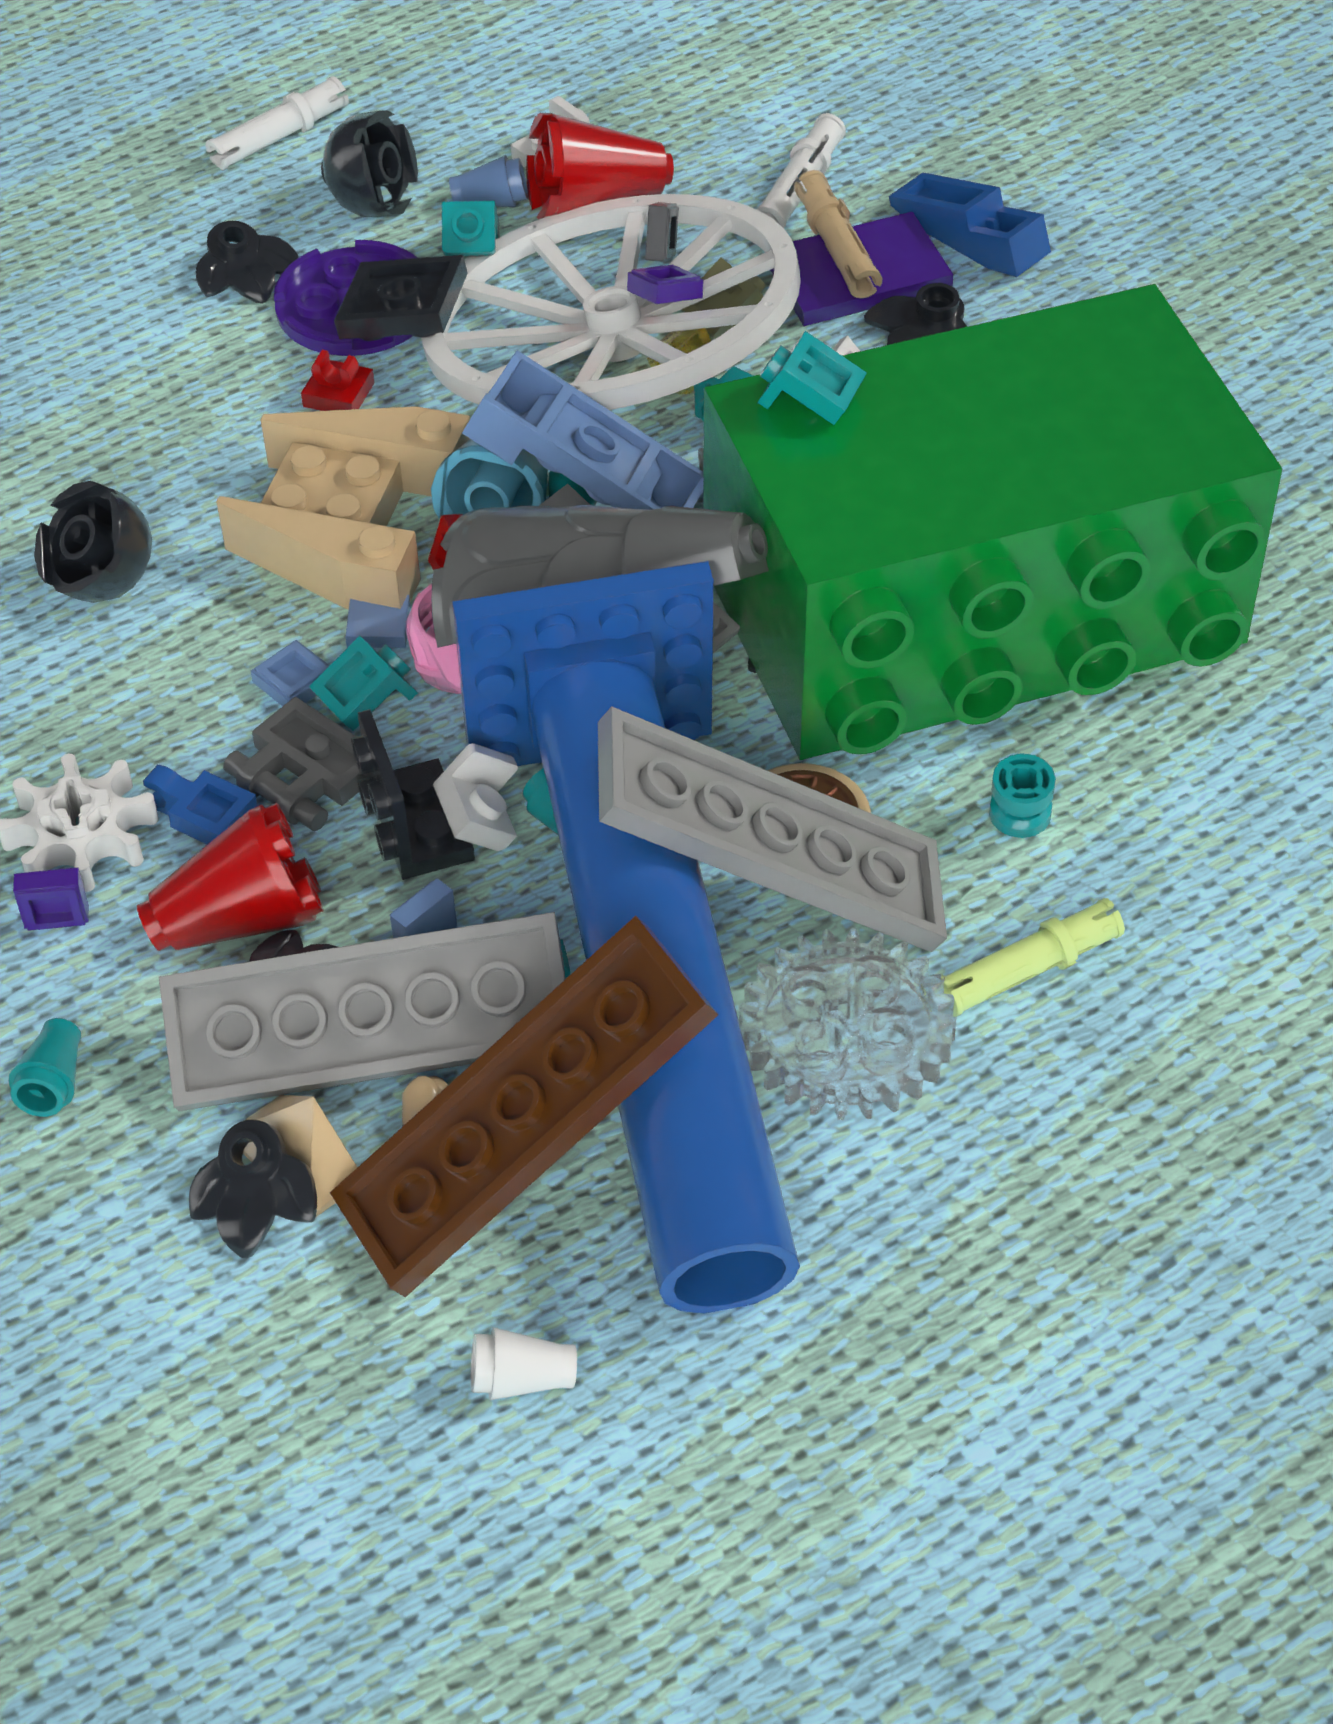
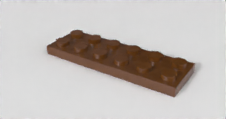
M635 915L330 1192L389 1287L400 1295L407 1297L718 1016V1013L651 929Z

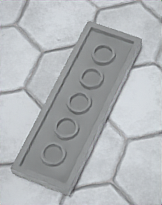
M612 706L598 721L599 822L927 951L933 952L947 939L936 840Z
M555 912L159 976L174 1108L178 1111H186L472 1064L566 979Z

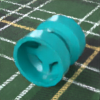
M1020 753L1006 757L995 767L992 778L989 816L992 824L1000 832L1011 837L1026 838L1043 832L1050 824L1056 777L1053 768L1044 759L1036 755Z

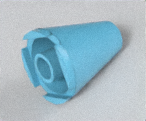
M470 439L447 456L437 469L431 486L433 509L440 519L441 515H464L474 510L489 507L539 506L546 501L548 469L543 467L536 457L525 449H522L513 465H510Z

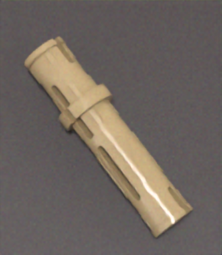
M811 170L803 173L799 179L802 181L807 192H805L802 184L799 182H795L794 191L807 210V222L812 232L816 235L819 233L831 257L842 273L850 293L856 298H866L873 295L877 289L874 287L869 276H871L874 284L877 286H881L882 276L873 265L861 240L849 221L850 212L844 200H837L824 173L821 171Z

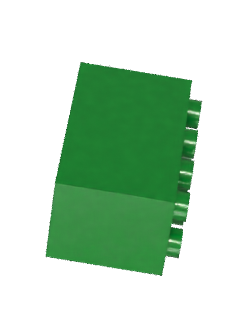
M1156 284L842 355L867 372L847 409L835 425L783 390L768 409L757 403L769 383L761 378L760 374L704 387L703 509L739 512L749 515L754 523L762 527L768 543L766 556L767 572L715 585L714 588L728 616L740 626V630L737 633L755 667V671L799 760L839 750L857 755L872 753L888 746L901 734L955 720L971 725L988 723L1000 718L1017 704L1071 690L1081 695L1100 694L1116 687L1130 674L1181 660L1197 667L1212 665L1229 657L1241 644L1248 642L1283 468Z

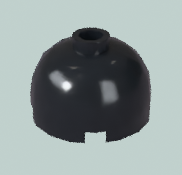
M389 110L360 113L347 118L330 133L323 152L321 174L328 189L340 206L361 217L403 214L412 198L401 201L400 199L409 183L417 182L418 180L416 152L410 134L404 124L394 125L388 117L395 114ZM380 186L387 188L392 197L391 200L384 202Z
M93 481L73 484L60 493L50 505L58 509L52 517L50 525L41 522L36 533L34 558L38 575L45 583L52 585L56 589L55 591L81 601L95 603L121 597L131 590L143 576L151 557L152 535L147 519L138 506L123 493Z

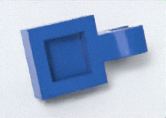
M157 764L143 780L145 787L155 791L153 796L156 809L169 816L170 827L206 845L248 810L257 806L256 794L205 770L192 782L183 778L172 769Z

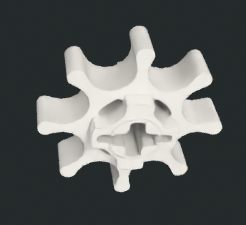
M65 754L61 757L65 775L63 778L58 779L57 784L50 787H36L23 777L13 781L12 785L19 808L30 812L19 818L0 819V841L5 851H12L22 846L34 847L21 857L24 872L46 871L60 865L79 867L85 892H89L95 888L91 869L100 859L117 856L126 860L133 867L140 866L143 863L144 858L138 836L126 831L138 825H155L159 821L153 794L146 792L135 797H121L133 788L128 763L125 760L115 761L109 772L102 777L86 779L80 775L75 755ZM77 817H79V824H78V825H76V818H77Z

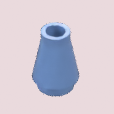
M504 155L464 174L449 177L453 201H495L496 207H516L517 201L528 199L527 183L520 158L508 160L507 156Z

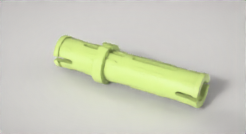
M1102 898L1096 904L1061 921L1054 917L1040 923L1041 927H1039L1038 932L947 976L937 978L935 986L939 999L942 1003L952 999L953 1003L947 1005L946 1008L953 1017H957L963 1011L1056 966L1062 970L1067 969L1077 963L1078 955L1113 938L1117 939L1124 934L1125 928L1121 914L1117 910L1107 916L1106 912L1113 909L1114 904L1108 898Z

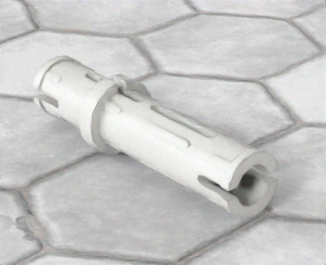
M331 76L326 81L301 94L292 92L284 96L282 104L216 138L207 140V152L214 150L218 152L209 156L210 160L223 171L230 165L299 129L305 133L313 128L314 121L339 108L348 106V95L344 94L340 97L336 95L345 91V87L337 77Z
M825 113L816 119L813 128L806 138L798 140L792 148L790 162L757 210L773 218L785 228L786 222L801 202L794 191L795 182L801 183L805 192H807L798 175L800 174L801 176L803 173L811 170H819L825 174L829 168L831 154L846 134V127L840 118L833 114Z

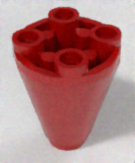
M277 803L267 808L260 804L248 810L148 893V900L136 906L144 930L158 951L170 946L175 950L300 927L315 921L316 914L324 911L318 896L321 888L309 862L305 857L296 862L293 858L295 852L290 842V838H293V833L282 809Z

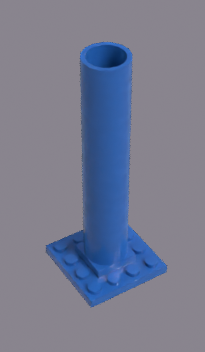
M705 561L452 601L466 744L474 743L512 756L517 766L543 763L586 960L636 915L651 929L718 1013V1016L618 1105L659 1293L665 1304L679 1311L701 1314L756 1304L779 1293L795 1279L800 1264L699 861L599 822L598 721L611 706L692 740H696L700 736L712 734L714 581L709 562Z

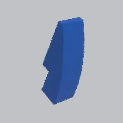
M923 172L888 196L890 206L898 213L903 214L912 211L928 235L990 270L1018 277L1051 253L1044 214L1005 207L1000 187Z

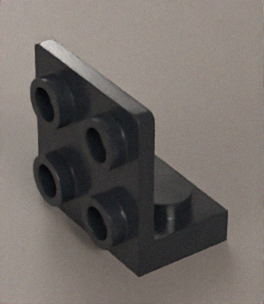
M371 710L358 712L361 736L351 738V744L360 774H367V778L357 781L358 789L366 815L375 814L377 820L381 821V823L374 825V831L383 861L395 859L402 880L474 861L473 844L454 837L433 786V783L444 772L439 758L393 770Z

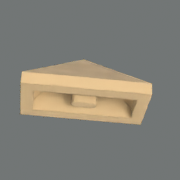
M279 1095L245 1119L259 1120L272 1125L278 1130L284 1140L286 1154L303 1161L309 1166L314 1177L317 1192L316 1217L336 1203L330 1192L348 1177L357 1166L314 1096ZM254 1142L248 1143L243 1152L251 1162L255 1159L257 1152Z

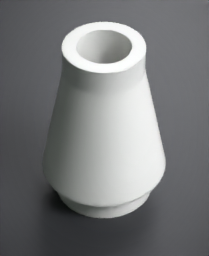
M495 1327L492 1328L491 1334H474L471 1355L472 1393H489V1400L556 1388L575 1387L577 1373L576 1345L558 1344Z

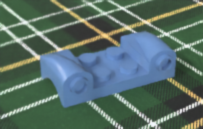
M518 350L489 393H486L462 434L510 465H513L522 449H525L534 455L543 467L552 472L563 474L583 487L595 501L604 505H611L612 507L645 510L661 509L663 506L693 508L703 492V471Z

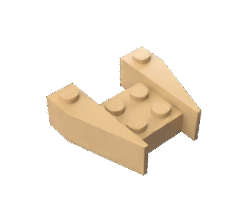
M417 406L263 414L260 420L268 467L278 470L261 503L224 496L218 497L216 503L225 549L345 609H349L350 599L401 609L407 595H409L411 601L421 580L415 531L389 527L387 525L403 492L432 497L431 486L440 464L447 456L470 440V438L462 434L470 420V416Z

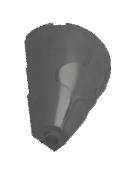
M520 505L513 508L489 507L468 512L459 517L446 532L441 542L444 550H448L444 567L433 570L431 602L437 648L456 644L452 601L705 561L709 562L714 581L713 586L768 571L766 562L768 543L765 532L759 524L754 523L752 518L745 513L677 506H663L661 509L645 510L591 505H575L573 507Z

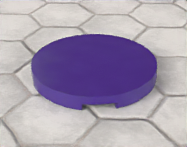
M355 240V247L334 249L324 253H320L317 248L311 250L292 262L280 275L276 283L274 301L277 321L285 334L293 341L319 353L323 349L328 350L329 355L359 356L395 347L410 339L412 335L385 336L374 341H364L360 338L339 339L334 319L361 262L418 257L396 245L374 240Z

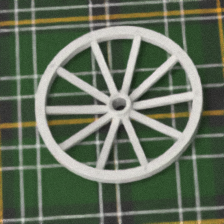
M657 194L596 202L557 215L544 217L496 239V252L494 255L469 256L465 259L468 274L444 333H436L421 339L427 362L432 373L440 383L454 394L478 405L486 393H489L507 365L484 373L465 364L451 350L561 342L527 356L546 368L593 348L575 381L569 384L608 410L624 408L652 401L699 384L740 362L773 336L789 316L799 295L801 281L796 249L786 230L773 218L750 206L727 199L689 194ZM657 202L677 204V207H679L678 224L707 227L669 265H676L689 271L728 232L748 239L765 252L705 279L703 282L702 299L654 304L627 291L628 272H631L632 269H637L644 225L648 224L649 205ZM625 227L615 286L602 288L597 291L555 245L582 235ZM537 252L581 302L584 310L485 284V282L511 264ZM775 268L770 286L757 305L672 314ZM467 298L561 323L559 325L448 333L454 316ZM735 325L718 338L687 354L648 335ZM640 353L661 363L641 371L599 379L608 362L627 360Z

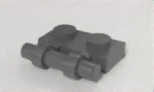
M297 697L292 698L252 731L254 746L259 750L255 755L248 758L239 751H233L227 756L223 764L224 771L236 778L237 786L256 794V798L261 795L272 804L277 803L289 823L296 825L300 822L312 831L321 829L328 819L327 810L315 803L319 798L326 795L343 806L359 792L357 781L367 778V774H360L355 761L351 738L356 736ZM284 768L298 776L290 785L276 776Z

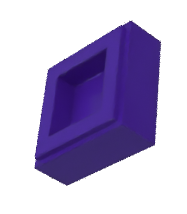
M676 265L632 269L631 272H628L627 291L654 304L702 299L704 279Z
M79 867L14 874L13 892L24 929L31 931L82 926L89 922V904Z

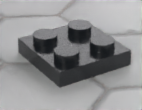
M463 255L361 262L334 319L339 339L360 338L364 341H374L385 336L412 335L424 338L436 333H444L468 274Z

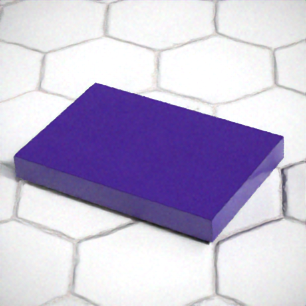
M912 211L852 226L873 265L882 276L881 286L875 285L871 276H869L877 291L866 298H856L850 293L842 273L836 266L820 235L792 241L796 249L801 281L799 295L793 310L803 327L867 311L891 296L916 297L918 290L927 284L944 283L953 287L954 274ZM773 268V269L770 270L773 275H774V269H775V268Z

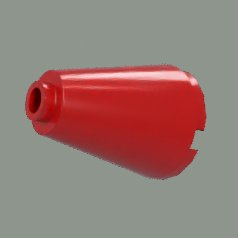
M539 113L533 120L529 139H538L535 155H527L526 177L531 209L534 210L542 206L541 211L536 217L538 219L557 215L596 202L641 195L662 194L665 185H670L674 174L673 157L670 153L665 152L661 142L553 113Z

